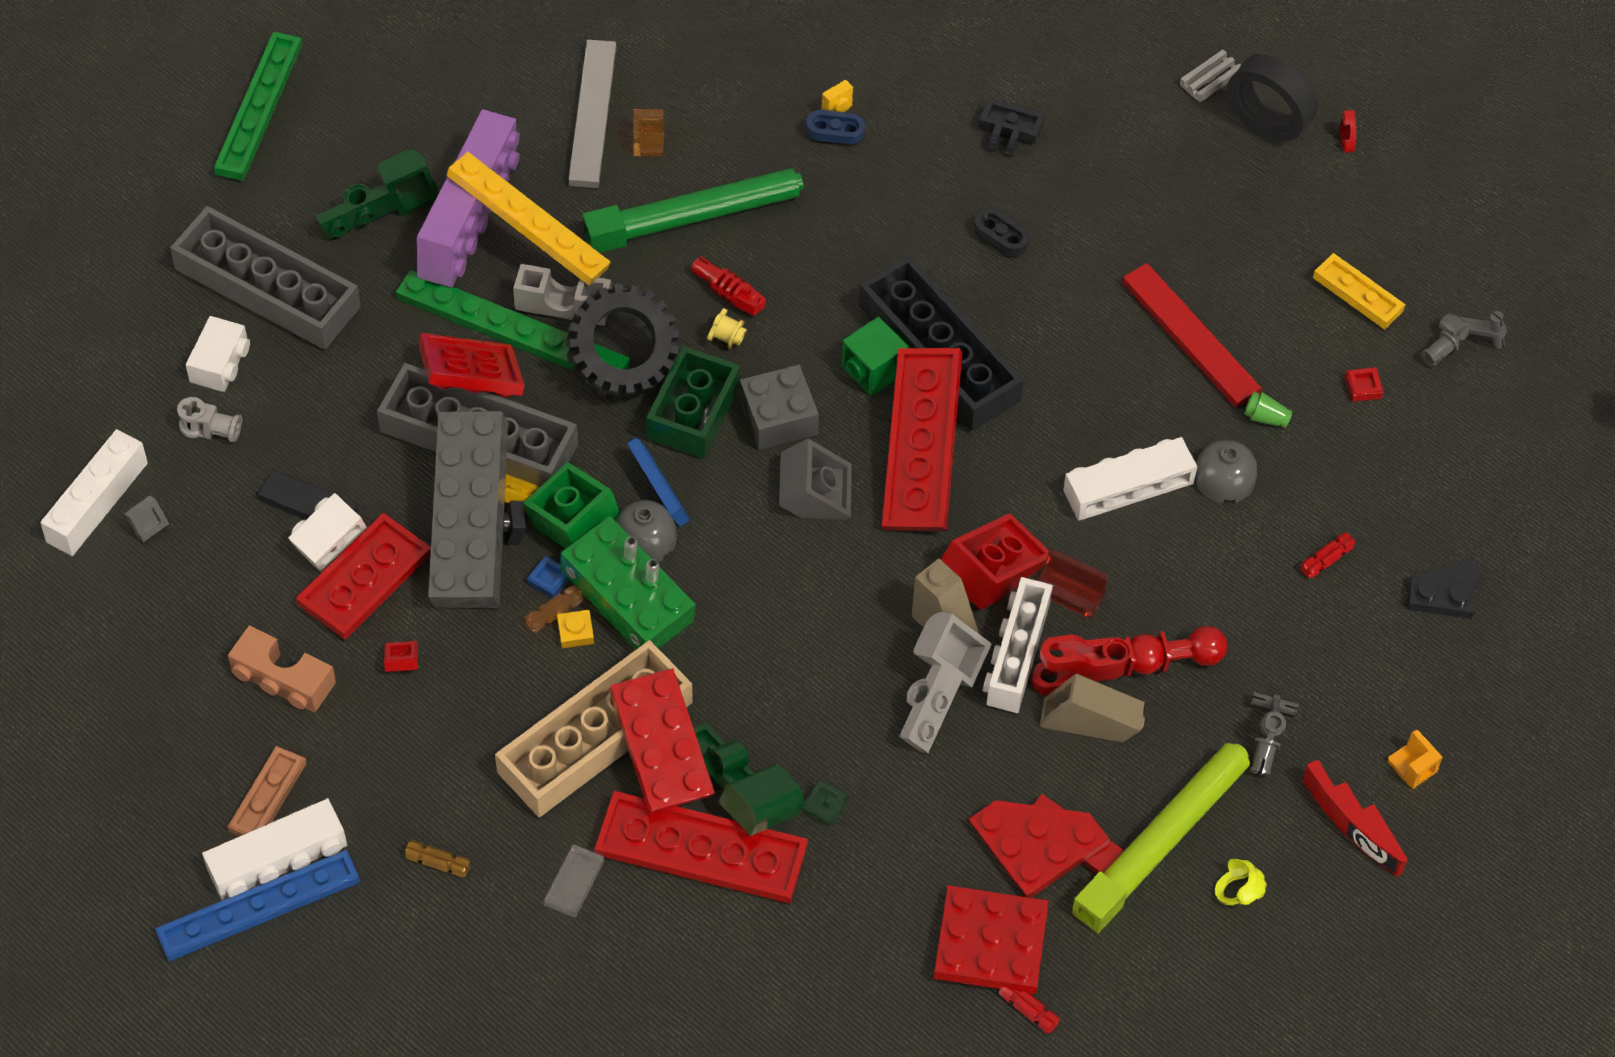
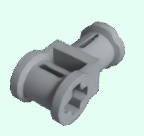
M196 397L185 398L178 404L177 413L181 418L179 429L184 436L188 438L202 437L211 440L213 434L227 437L230 442L237 441L242 426L241 415L236 414L233 417L217 413L216 406L206 404Z

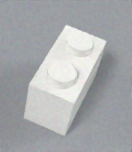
M212 316L209 317L186 363L189 382L225 392L229 381L233 382L236 378L238 363L241 357H245L249 351L250 340L247 339L244 325Z
M334 493L330 498L322 499L315 507V512L307 520L297 523L291 532L292 535L288 538L293 546L322 572L367 527L362 518Z

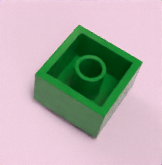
M569 462L564 464L523 502L532 526L565 549L607 517L611 516L615 519L620 513L612 490Z

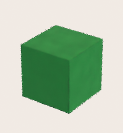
M878 316L843 340L841 367L872 397L896 380L898 348H909V346Z

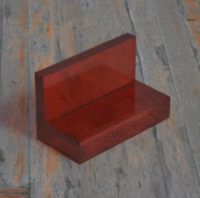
M1050 548L1046 567L1037 581L1053 585L1051 601L1091 619L1105 596L1109 575Z

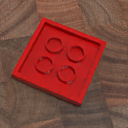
M420 333L418 345L429 384L440 389L455 387L463 388L471 393L487 391L494 392L502 397L522 396L525 384L512 345Z
M948 885L934 979L997 989L1008 987L1013 991L1022 992L1024 990L1030 994H1036L1049 901Z

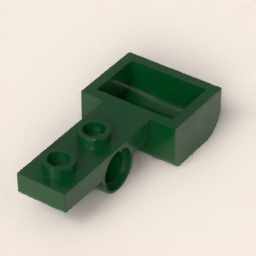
M406 150L380 162L378 170L384 181L383 185L369 190L364 184L351 185L344 192V203L315 215L327 240L342 236L363 224L371 223L374 219L397 209L402 217L434 202L440 192L422 154L416 150Z
M707 723L693 728L709 775L724 789L719 803L750 836L799 815L804 802L802 790L779 764H774L754 773L748 767V753L741 742L732 740L725 743Z

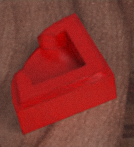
M1354 110L1344 111L1339 125V135L1344 152L1355 151L1356 119Z

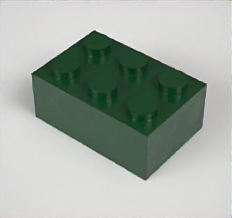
M682 346L646 417L647 439L705 459L740 388L741 365Z

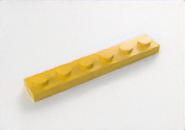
M466 152L448 168L447 176L588 286L608 269L610 265L608 259L471 153Z

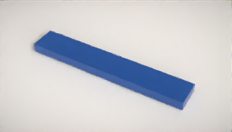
M347 850L157 927L155 928L156 934L169 962L360 883V878Z

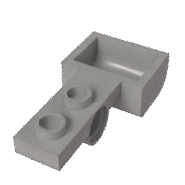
M938 612L931 616L926 622L914 648V654L928 663L931 669L926 679L914 682L907 692V702L913 708L899 737L918 751L929 753L959 685L973 686L992 645L951 613Z

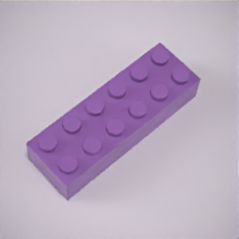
M482 109L456 161L466 152H469L508 182L509 172L516 169L520 156L516 152L520 133L516 132V119ZM447 177L417 236V276L420 279L452 288L457 277L463 276L467 264L466 259L468 255L474 254L477 246V237L479 233L483 234L485 232L488 215L493 211L449 177Z

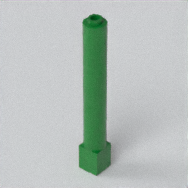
M788 168L619 210L618 205L582 213L583 232L588 245L597 252L602 253L626 247V240L797 198L800 196V190L804 189L803 180L799 172L795 173L793 168Z

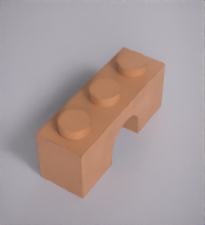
M249 625L228 654L232 673L242 681L247 682L250 680L260 685L262 690L270 695L278 694L288 699L290 704L298 709L306 708L315 713L336 683L333 666L304 653L299 662L294 666L287 668L274 665L280 657L277 639Z

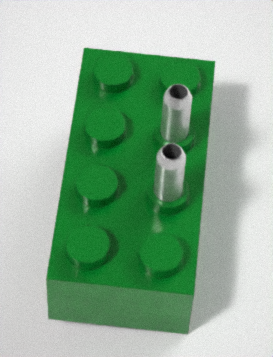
M611 516L607 517L561 552L560 571L636 650L649 640L659 649L694 622L696 604L659 567V563L649 557L638 545L637 540L634 537H630Z

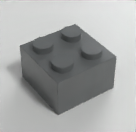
M800 364L740 379V403L758 450L818 435L819 413Z

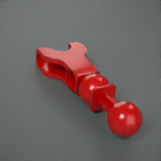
M1214 626L1198 627L1189 635L1188 639L1167 641L1164 631H1160L1157 637L1152 634H1139L1131 640L1129 637H1124V639L1111 637L1085 640L1073 634L1051 637L1042 644L1040 650L1042 663L1035 667L1031 681L1034 689L1039 694L1049 695L1075 674L1095 682L1116 679L1123 674L1131 676L1132 671L1138 674L1149 675L1156 672L1159 668L1161 672H1166L1171 660L1191 658L1192 661L1201 666H1213L1226 656L1227 639L1223 632ZM1058 650L1062 653L1060 656L1055 657L1049 651ZM1057 675V680L1053 683H1047L1041 679V676Z

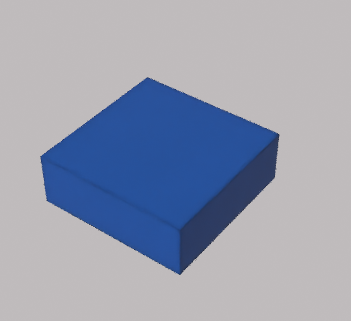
M547 556L541 560L527 578L529 586L553 600L569 581L560 571V564Z

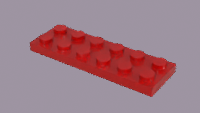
M898 348L882 528L885 531H947L962 351L960 348Z
M614 791L595 846V855L791 904L807 850L808 839L770 829L750 836L737 821L677 806L649 814L644 798Z

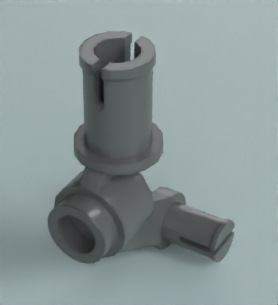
M1500 311L1493 312V314H1490L1491 321L1459 317L1452 314L1445 315L1439 324V328L1442 330V333L1439 334V339L1421 351L1423 360L1431 367L1436 366L1449 353L1457 352L1460 341L1466 339L1469 333L1491 337L1492 346L1496 349H1501L1502 346H1505L1504 337L1507 334V326L1503 323V313Z
M1254 691L1250 705L1267 708L1269 712L1260 721L1259 728L1265 737L1255 738L1254 743L1257 745L1249 771L1257 775L1263 762L1260 776L1270 777L1276 749H1280V744L1273 741V738L1280 736L1286 728L1285 717L1280 712L1295 717L1299 703L1280 699V695L1273 694L1272 697Z

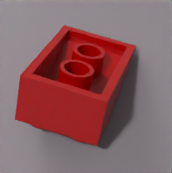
M1009 513L952 540L941 561L962 579L968 599L982 610L1008 595L1019 586L1021 577L1028 579L1051 561L1054 555Z

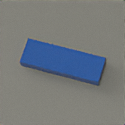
M637 438L627 443L672 518L680 527L689 522V516L645 445Z

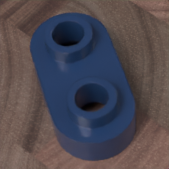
M816 110L811 112L806 119V132L812 139L819 141L856 144L865 136V121L862 117L853 113Z

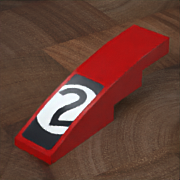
M1319 760L1307 764L1302 781L1322 810L1342 833L1367 856L1396 877L1402 875L1408 859L1376 806L1371 805L1362 809L1347 782L1334 787Z

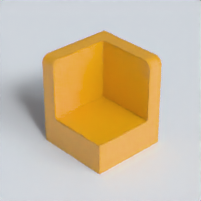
M1416 729L1411 733L1407 745L1389 756L1388 763L1409 787L1414 789L1437 773L1443 757Z

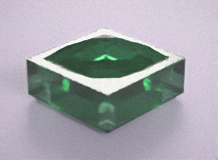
M818 780L802 809L805 813L833 825L848 801L849 796L846 792Z

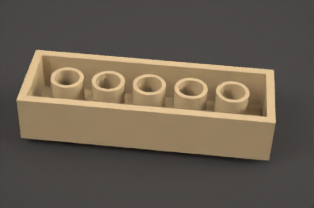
M649 640L495 754L497 773L540 818L629 751L609 691L611 685L674 668L686 707L693 703L692 683Z

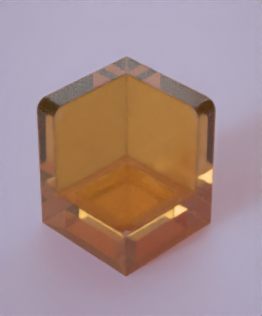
M634 109V156L664 155V109Z

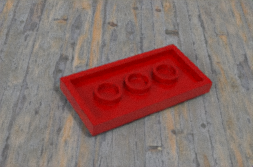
M382 513L296 597L297 605L346 640L431 555V547L385 513Z
M674 668L611 685L609 691L649 814L713 796L715 792Z

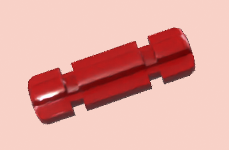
M1347 532L1340 534L1335 538L1336 541L1329 542L1313 554L1314 557H1308L1301 563V572L1307 578L1315 577L1320 573V569H1326L1341 558L1342 553L1346 554L1352 550L1355 544L1354 538Z
M1008 987L1000 988L999 995L1007 1002L1013 1001L1014 1004L1012 1006L1033 1023L1039 1022L1038 1027L1045 1033H1051L1058 1026L1060 1018L1051 1010H1044L1046 1006L1030 993L1024 990L1022 992L1013 991Z

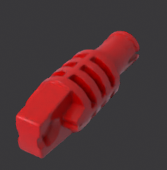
M700 256L693 262L691 272L710 284L712 292L724 298L725 301L731 303L734 307L740 308L753 316L765 308L766 298L755 290L751 284L745 282L744 279L738 277L729 269H720L703 256Z

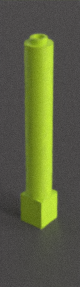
M1225 743L1104 873L1100 871L1074 899L1072 914L1099 934L1124 907L1125 899L1250 766L1248 752L1239 744Z

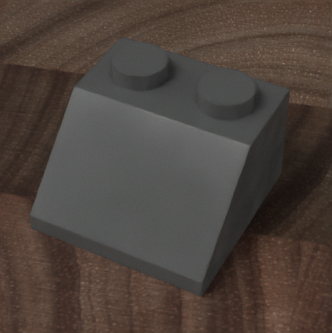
M809 438L782 451L779 506L800 518L842 520L851 518L852 464Z

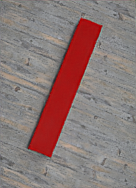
M1148 263L1123 277V285L1236 409L1249 401L1253 391L1258 394L1261 393L1262 388Z

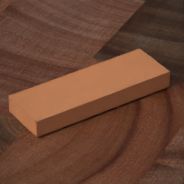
M275 746L229 823L228 831L240 837L272 823L307 764L306 758Z

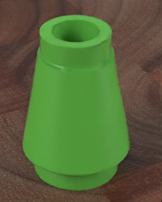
M1254 391L1244 411V415L1249 416L1251 421L1284 428L1287 427L1293 413L1292 410L1287 409V407L1265 393L1261 392L1258 394Z

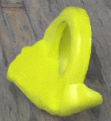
M1230 859L1228 861L1229 872L1224 874L1215 886V895L1219 902L1225 905H1236L1239 903L1248 905L1254 900L1262 898L1267 884L1261 870L1255 868L1250 861ZM1248 877L1247 883L1239 889L1236 898L1224 896V890L1230 882Z

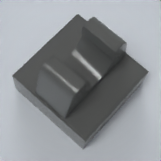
M148 496L124 513L137 538L143 542L169 524L157 500L152 496Z

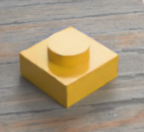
M847 80L822 93L821 110L846 112L852 106L853 87Z
M589 610L557 614L562 648L594 644Z

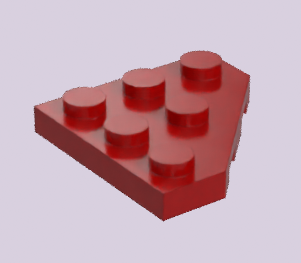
M996 800L969 819L971 826L1023 895L1028 898H1032L1110 844L1109 837L1090 813Z

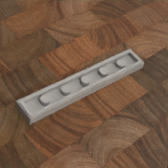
M587 40L569 173V186L599 188L616 56V42Z

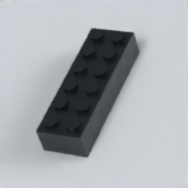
M910 256L860 284L859 307L871 320L879 316L909 348H960L962 351L957 415L971 431L1021 401L1023 379Z

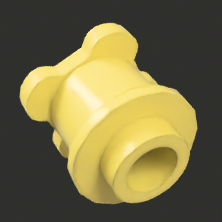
M723 308L716 316L707 340L711 342L715 337L727 343L728 348H732L734 344L739 346L747 329L743 328L744 321L740 320L738 322L726 316L728 310Z

